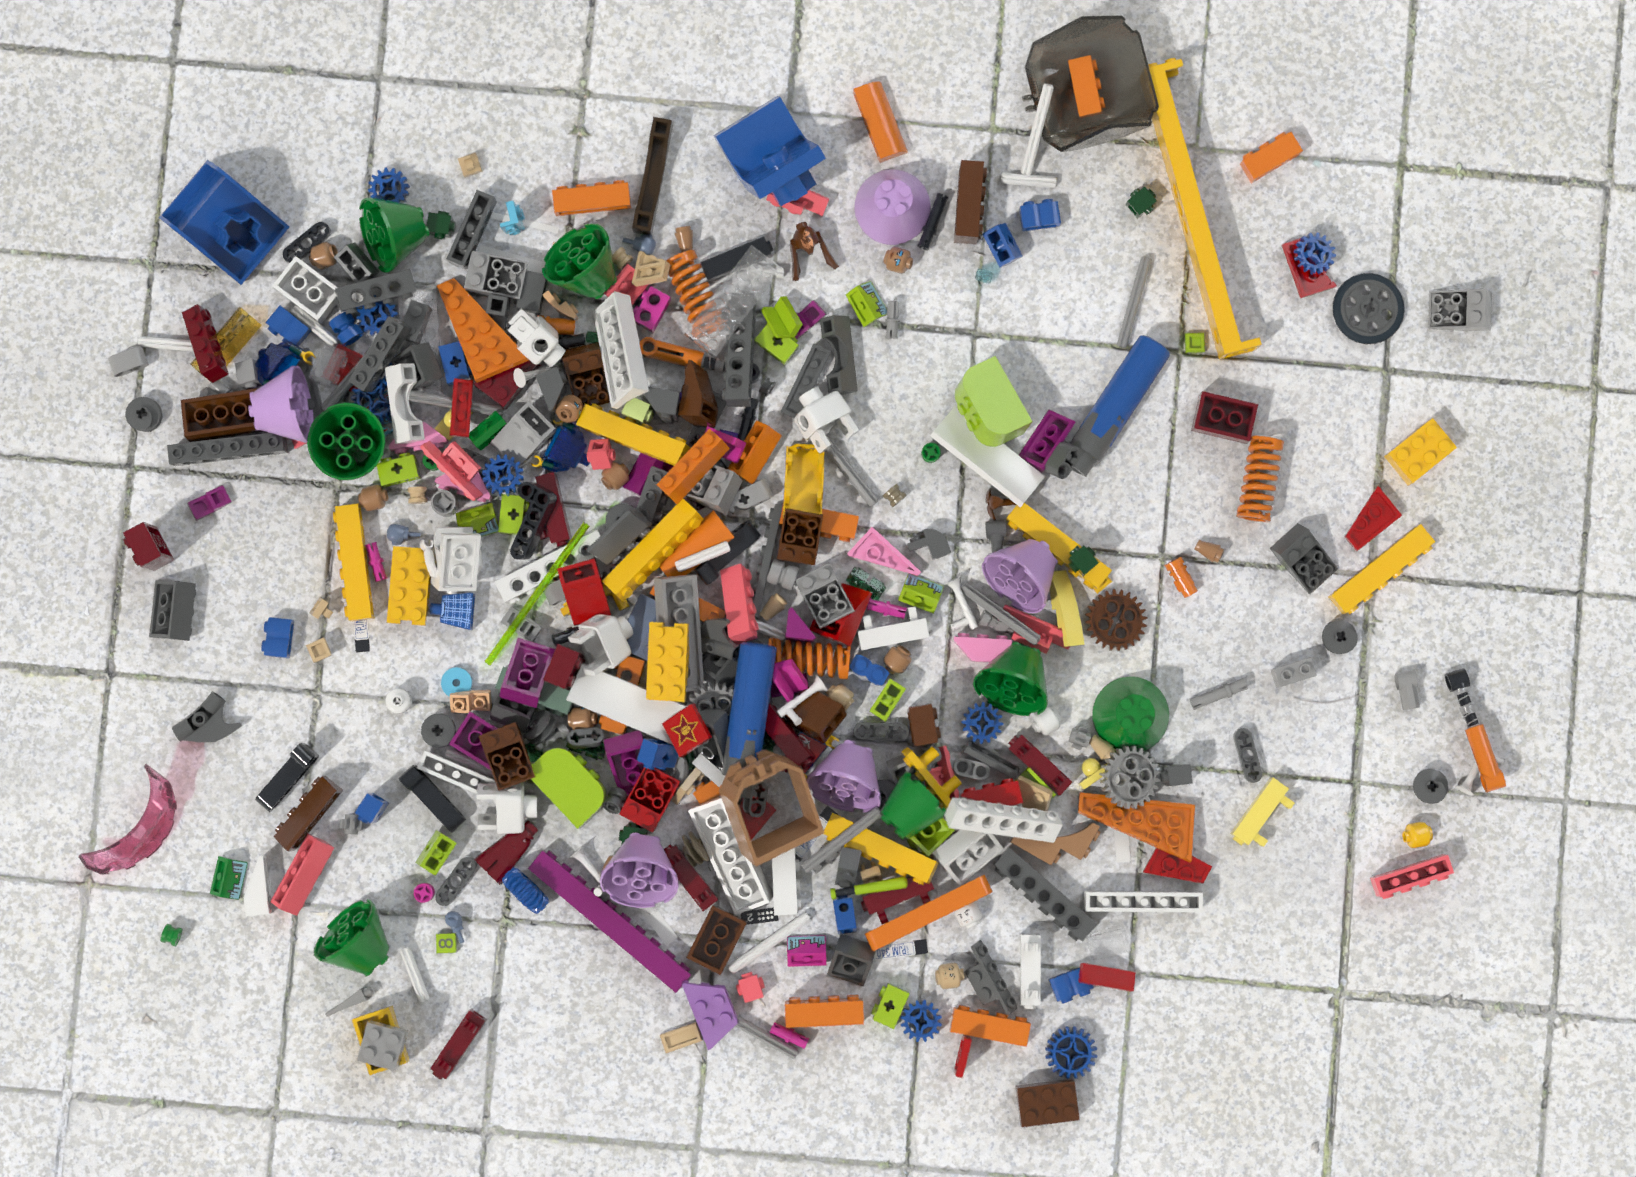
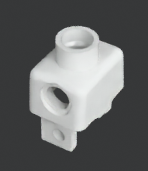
M521 308L508 321L511 325L508 331L517 338V349L532 363L537 365L544 361L552 367L565 353L566 350L558 344V332L543 317L537 316L536 320H534ZM539 339H544L546 342L540 344L536 341Z
M815 387L799 397L804 408L795 416L794 420L806 441L810 439L819 454L831 445L826 434L835 425L838 424L846 439L851 438L859 430L849 415L852 412L851 408L838 391H833L823 396L820 389Z
M602 614L595 615L581 623L579 630L568 638L571 643L582 644L585 651L593 659L592 663L582 669L584 674L596 676L606 668H615L630 656L631 649L627 639L632 637L633 629L630 623L623 617L616 618L615 616Z
M524 782L500 791L496 783L477 784V799H494L496 804V814H478V830H497V834L522 833L524 831L525 818H537V795H525Z

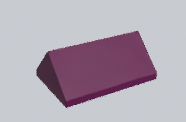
M1049 409L1019 453V456L1042 473L1045 470L1047 460L1057 445L1064 441L1076 422Z
M640 453L629 474V481L623 488L641 496L652 466L668 472L674 466Z
M791 607L788 610L786 640L815 642V635Z

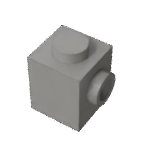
M251 358L235 363L239 386L249 390L264 385L261 364Z

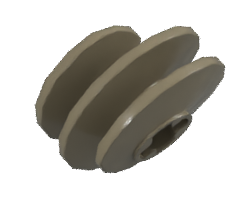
M690 831V843L687 836L682 835L685 845L683 846V851L692 867L710 860L701 838L697 839L694 833Z

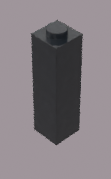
M763 236L701 262V266L708 283L771 258V252L774 250L770 240L766 241Z

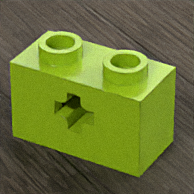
M768 323L755 339V343L783 365L788 363L799 348L798 340L795 337L776 338ZM774 339L777 341L781 339L782 345L778 344L777 346H774Z
M410 453L400 454L399 458L396 459L391 457L383 458L377 465L380 483L384 488L421 479L416 456L410 455ZM397 465L403 468L400 469L399 474L394 471L397 469Z
M502 494L498 532L500 534L517 535L530 502L522 499L519 495L507 496ZM514 510L519 514V517H515V520L510 516V514L514 513Z
M889 679L869 712L886 722L906 688Z
M436 830L415 863L436 876L457 843Z
M887 983V986H882L878 995L881 997L879 1004L875 1003L871 1011L872 1019L894 1029L910 993L890 983ZM890 1000H892V1005L894 1006V1008H889V1010H886V1005H884V1003H888Z

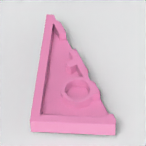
M873 527L847 553L850 557L918 576L921 573L918 568Z

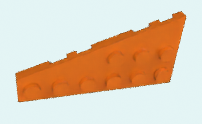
M455 278L437 285L476 383L529 361L517 349V344Z
M1079 793V814L1191 863L1195 805L1150 800V802L1144 801V806L1137 804L1136 809L1131 808V806L1129 809H1126L1124 805L1123 807H1118L1117 803H1111L1112 798H1106V795Z

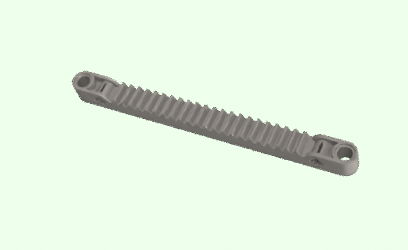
M766 479L738 491L728 512L730 511L732 514H735V508L749 510L774 497ZM741 496L749 497L746 505L743 502L739 503ZM705 507L697 512L704 518L713 510ZM715 511L720 518L721 515L725 516L726 518L728 517V512L727 514H723L721 512ZM634 548L629 552L625 550L621 554L623 558L615 565L614 563L606 565L601 560H598L597 565L601 578H604L605 572L609 574L611 569H614ZM560 579L542 588L550 606L566 600Z

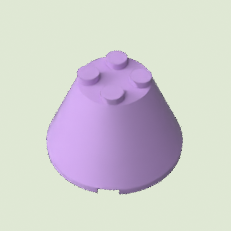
M883 170L873 174L861 185L855 199V216L863 232L874 241L886 245L903 244L917 237L922 232V228L926 225L930 215V199L926 188L915 176L901 170Z
M291 366L256 391L250 392L252 405L249 406L250 417L255 419L254 425L257 431L262 430L304 443L308 442V432L314 418L313 410H309L307 399L311 397L307 381L299 366Z
M1028 539L988 554L982 563V571L991 588L1001 598L1005 596L1012 602L1011 606L1023 612L1038 613L1046 605L1055 565L1058 561L1050 552V547L1046 542Z
M845 740L844 744H839L807 777L806 781L809 789L813 792L812 796L830 807L848 812H854L855 809H864L863 812H870L875 807L878 808L881 803V794L872 755L873 750L868 747L855 745L851 740Z
M639 833L630 834V837L618 849L600 876L602 891H606L613 901L629 907H655V903L670 901L678 891V877L660 843V839L656 836L651 837L640 835Z

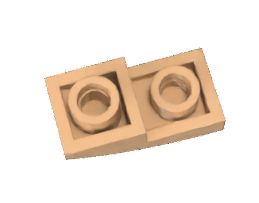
M549 290L542 294L544 299L557 312L571 320L577 321L579 319L576 315L579 312L572 303L569 305L565 301L559 305L561 300L555 293L551 294Z
M491 690L450 693L451 713H469L471 710L490 711L492 709Z

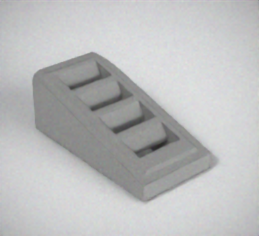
M512 606L501 620V623L531 642H534L543 627ZM513 613L517 614L511 623L507 622ZM519 617H521V622L519 623L517 628H515V623L517 622ZM527 621V622H528V625L526 626V628L524 629V631L521 632L520 629L522 628V626L524 625V623ZM533 625L535 628L533 629L531 634L527 636L526 633Z

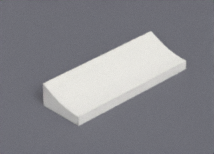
M614 291L593 311L611 408L618 409L631 399L649 392L630 295Z
M957 406L952 408L930 435L1019 507L1024 504L1045 477L1005 444L990 447L979 442L973 431L971 432L968 429L967 421L964 415L959 413Z
M582 663L566 699L567 701L672 744L662 723L686 708V705L676 701L646 700L645 688L604 671L596 676L584 674L582 669L587 664Z
M721 796L688 810L734 914L737 915L769 903L773 898V894L760 865L755 867L741 854Z

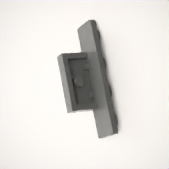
M655 466L650 468L637 508L653 524L652 526H656L661 521L662 507L666 505L669 498L657 486L658 482L668 471ZM639 537L635 542L640 543L644 538Z
M980 940L971 946L979 964L968 968L964 972L982 1005L999 999L1005 1013L1009 1015L1017 1009L1016 1001L1009 993L1007 984L1001 978L997 965L992 961L987 947Z

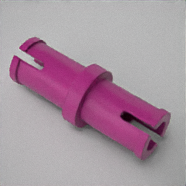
M377 542L371 544L373 551L370 544L364 545L370 560L368 564L372 567L375 582L381 580L379 573L382 580L388 579L382 563L384 560L380 557Z
M870 598L866 610L883 613V616L891 615L904 619L907 607L893 605L889 601L885 603Z
M776 1022L773 1023L769 1032L784 1039L786 1043L791 1042L803 1049L806 1048L810 1039L795 1032L793 1028L788 1029Z

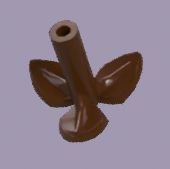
M989 488L985 500L988 503L987 512L992 520L996 521L994 509L1017 504L1009 498L1001 499L998 496H991L992 488Z

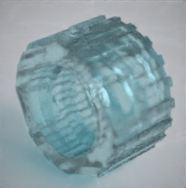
M977 269L975 279L983 283H991L993 273L985 269Z

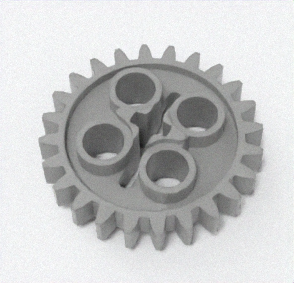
M716 681L715 686L708 682L707 688L702 684L701 691L695 689V695L690 694V701H687L686 706L695 704L699 712L714 709V702L711 698L714 697L716 709L725 711L727 716H730L734 686L726 688V682L719 686L718 681ZM726 699L728 702L721 703L719 700ZM702 703H707V704H709V706H708V707H703V706H701V704H702Z
M1123 746V750L1117 748V754L1110 752L1111 759H1104L1107 762V766L1101 765L1105 772L1099 773V775L1104 777L1099 782L1105 784L1101 790L1108 791L1105 797L1112 798L1111 803H1117L1118 807H1123L1124 805L1126 809H1129L1130 806L1136 809L1137 804L1144 806V801L1150 802L1149 795L1155 796L1153 789H1159L1155 785V782L1161 781L1156 778V775L1160 774V771H1155L1158 764L1152 763L1155 758L1148 757L1150 752H1143V748L1138 747L1136 749V746H1130V748ZM1128 759L1130 760L1129 768L1126 767V762ZM1142 771H1144L1145 773L1143 779H1141L1140 777ZM1117 775H1119L1120 781L1118 784H1116L1115 778ZM1133 786L1134 793L1130 795V788Z

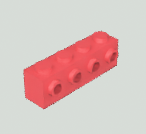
M741 563L720 570L726 619L730 620V623L727 625L728 637L737 644L757 639L759 627L755 620L756 607L752 599L754 591L750 584V580H752L750 570L746 569Z
M307 834L270 902L279 909L297 916L303 908L309 893L312 891L316 880L322 873L334 847L320 838Z
M1441 854L1371 877L1370 880L1375 895L1387 899L1393 897L1395 892L1401 891V893L1411 891L1413 886L1419 885V887L1431 884L1430 881L1435 879L1437 881L1448 879V875L1453 874L1454 871L1449 856Z

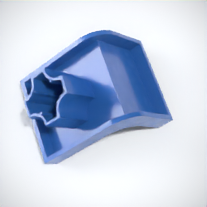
M780 96L774 97L713 135L746 190L759 199L772 193L780 206L796 201L806 195L813 186L817 185L809 169L826 159L819 145L807 140L802 134Z
M209 160L203 164L159 217L240 285L243 284L290 228L289 225L243 186Z

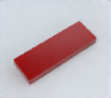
M454 378L449 436L469 438L473 380Z
M1080 963L1078 983L1133 992L1136 972Z

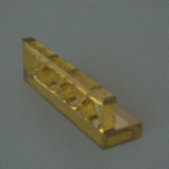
M241 307L235 311L216 333L226 366L262 326ZM195 358L190 363V365L193 366L200 373L199 366Z

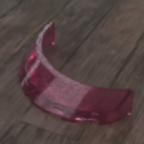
M145 764L144 768L149 777L150 796L141 819L126 836L116 843L98 851L81 853L79 859L85 868L101 875L120 869H130L136 866L135 863L145 857L149 858L162 845L163 840L168 837L174 824L173 818L175 810H177V802L170 782L148 764Z

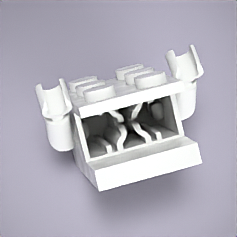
M435 527L434 542L432 539H429V546L425 545L424 539L420 542V548L424 550L425 564L431 576L430 583L438 591H446L448 594H458V591H476L477 576L483 567L482 552L480 550L482 546L481 535L473 533L472 527Z

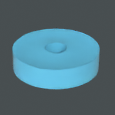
M451 668L442 676L441 687L449 697L450 693L471 691L472 677L465 669ZM456 679L460 681V685L457 687L453 684Z

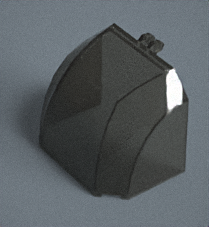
M1122 15L1081 16L1032 43L1025 64L1031 94L1022 96V100L1025 102L1033 100L1034 105L1025 107V112L1037 111L1043 85H1053L1054 89L1042 137L1045 142L1060 152L1089 148L1143 130L1151 126V119L1154 113L1158 111L1159 104L1141 35L1137 30L1133 31L1125 23L1126 19ZM1091 55L1092 60L1096 59L1098 70L1095 71L1096 78H1100L1102 89L1099 90V95L1104 98L1105 108L1102 109V114L1080 118L1068 60Z

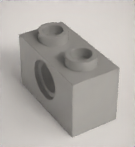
M1311 657L1271 669L1276 688L1317 676Z

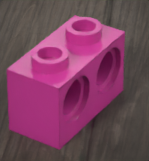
M650 286L649 290H644L640 298L643 301L639 307L636 306L633 313L637 325L654 333L671 302V297ZM653 296L660 298V302L656 305L650 303V299ZM649 313L651 318L645 322L641 320V315Z

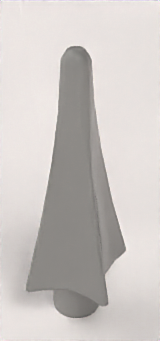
M371 987L359 989L344 1002L326 1012V1017L369 1000V996L374 994Z

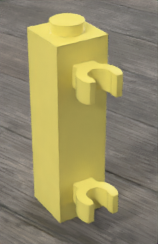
M1270 777L1230 834L1234 836L1233 840L1241 846L1243 844L1249 845L1254 840L1257 844L1264 847L1268 840L1259 835L1258 832L1280 802L1286 808L1291 809L1295 804L1284 796L1289 788L1274 777Z

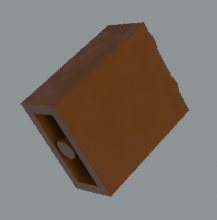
M817 691L793 709L798 717L802 719L799 725H795L787 714L785 718L792 727L825 744L847 716V713L842 704Z

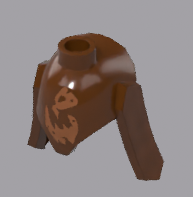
M807 222L796 224L797 230L790 240L792 280L798 281L801 273L796 250L802 249L808 255H812L817 243H820L826 263L834 270L837 269L839 265L828 250L820 232H816L813 228L808 227Z

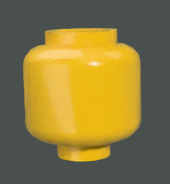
M1425 822L1410 823L1406 825L1402 838L1410 848L1426 847L1433 839V831Z

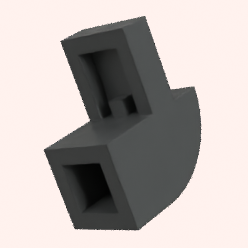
M489 294L486 313L505 332L510 312V298Z
M934 529L923 530L924 538L921 539L920 536L909 539L910 543L907 544L909 552L928 546L932 560L951 554L945 536Z

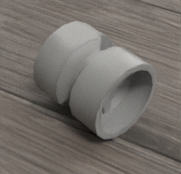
M447 490L437 491L431 498L432 509L443 517L453 516L459 508L458 499Z
M774 559L766 582L773 585L781 583V587L792 591L800 567L790 564L785 566L783 561Z

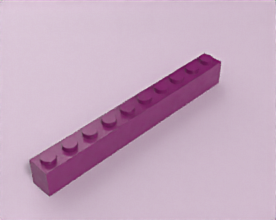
M543 850L527 869L677 993L682 987V981L687 980L692 975L689 972L691 968L684 962L678 963L675 960L676 956L670 950L664 951L659 947L661 943L657 939L647 937L645 935L646 930L638 924L634 926L627 914L624 912L620 914L616 911L615 908L617 906L614 903L594 894L595 888L590 889L585 885L587 881L580 875L576 877L572 874V868L566 863L560 864L556 860L557 856L552 851L548 850L546 852Z

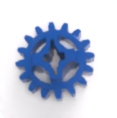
M385 167L383 173L377 170L378 176L372 175L374 181L368 182L372 187L368 189V192L373 194L370 197L398 203L400 201L406 202L404 195L409 196V192L406 189L410 188V185L405 183L408 179L402 177L403 173L401 171L396 174L395 168H392L391 172H389L387 167ZM399 182H400V184H401V191H400V192L398 191ZM377 185L380 186L379 195L377 194ZM387 186L392 187V190H386L385 188Z
M1319 232L1314 234V236L1312 233H1309L1307 237L1303 236L1300 238L1301 241L1296 243L1298 248L1294 250V253L1298 254V256L1294 260L1300 261L1298 267L1303 265L1304 272L1310 270L1311 275L1316 273V271L1318 274H1321L1323 270L1327 271L1330 268L1329 266L1334 264L1332 259L1336 257V254L1332 253V251L1336 248L1330 247L1332 240L1326 241V235L1320 237Z
M382 301L375 303L376 307L371 309H365L364 306L362 309H357V312L361 315L357 316L356 319L362 321L358 324L359 327H365L363 331L365 333L370 331V335L374 337L375 333L378 334L381 329L380 325L385 323L388 316L396 317L399 315L398 312L393 311L397 308L395 305L390 306L391 303L383 304ZM385 306L388 308L390 315L385 314ZM378 313H380L381 318L378 317L377 320H376V319L373 317L374 314H375V315H378ZM365 317L371 320L370 326L367 324Z
M506 454L503 459L497 455V460L490 458L491 464L485 463L487 470H482V475L486 477L482 479L483 483H487L486 489L492 488V494L497 491L500 497L503 492L509 496V491L516 493V487L521 484L519 481H524V476L520 475L524 473L523 468H519L520 462L514 463V457L509 460ZM512 468L516 473V478L511 474ZM490 473L495 477L494 483L490 478Z
M982 702L981 707H979L975 703V709L968 707L969 714L963 713L966 720L961 721V723L966 724V727L962 731H968L967 738L973 736L972 742L979 739L980 744H983V740L986 739L990 743V737L996 739L995 733L1002 732L998 728V726L1003 725L998 720L1002 718V715H996L998 709L992 710V704L985 707V703ZM979 710V716L975 719H970L972 714ZM986 711L992 714L994 720H990L986 716ZM983 714L984 721L987 722V725L983 727L981 732V726L977 725V721L981 720ZM970 726H974L978 730V735L972 732ZM989 727H994L993 731L985 736L986 730Z
M916 1000V1005L913 1006L911 1003H908L910 1008L903 1009L906 1015L900 1016L904 1020L900 1025L901 1027H906L903 1031L904 1034L910 1033L909 1039L915 1036L916 1042H919L920 1038L927 1042L928 1036L931 1039L934 1038L933 1032L939 1033L937 1026H942V1023L938 1022V1020L942 1016L936 1015L939 1009H932V1002L926 1005V1000H923L922 1004H919V1001ZM920 1008L918 1013L910 1015L913 1010ZM927 1010L933 1014L934 1019L928 1018L926 1015ZM923 1012V1018L926 1020V1023H922L919 1030V1024L916 1019H920ZM908 1022L915 1025V1032L910 1029ZM932 1027L930 1031L922 1034L925 1028Z

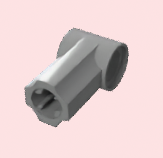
M1415 670L1395 673V684L1400 692L1402 709L1420 708L1417 692L1418 678Z

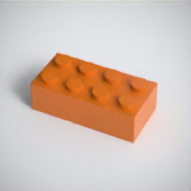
M857 994L847 995V998L839 999V995L828 996V999H820V996H810L808 1000H801V997H789V1001H785L786 1028L863 1025V998H859Z

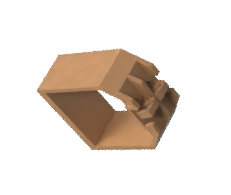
M765 749L756 753L758 761L752 755L745 757L747 766L744 768L741 767L740 762L731 765L719 789L740 852L755 867L824 834L803 769L787 757ZM787 768L803 817L751 841L737 804L744 788L755 785Z

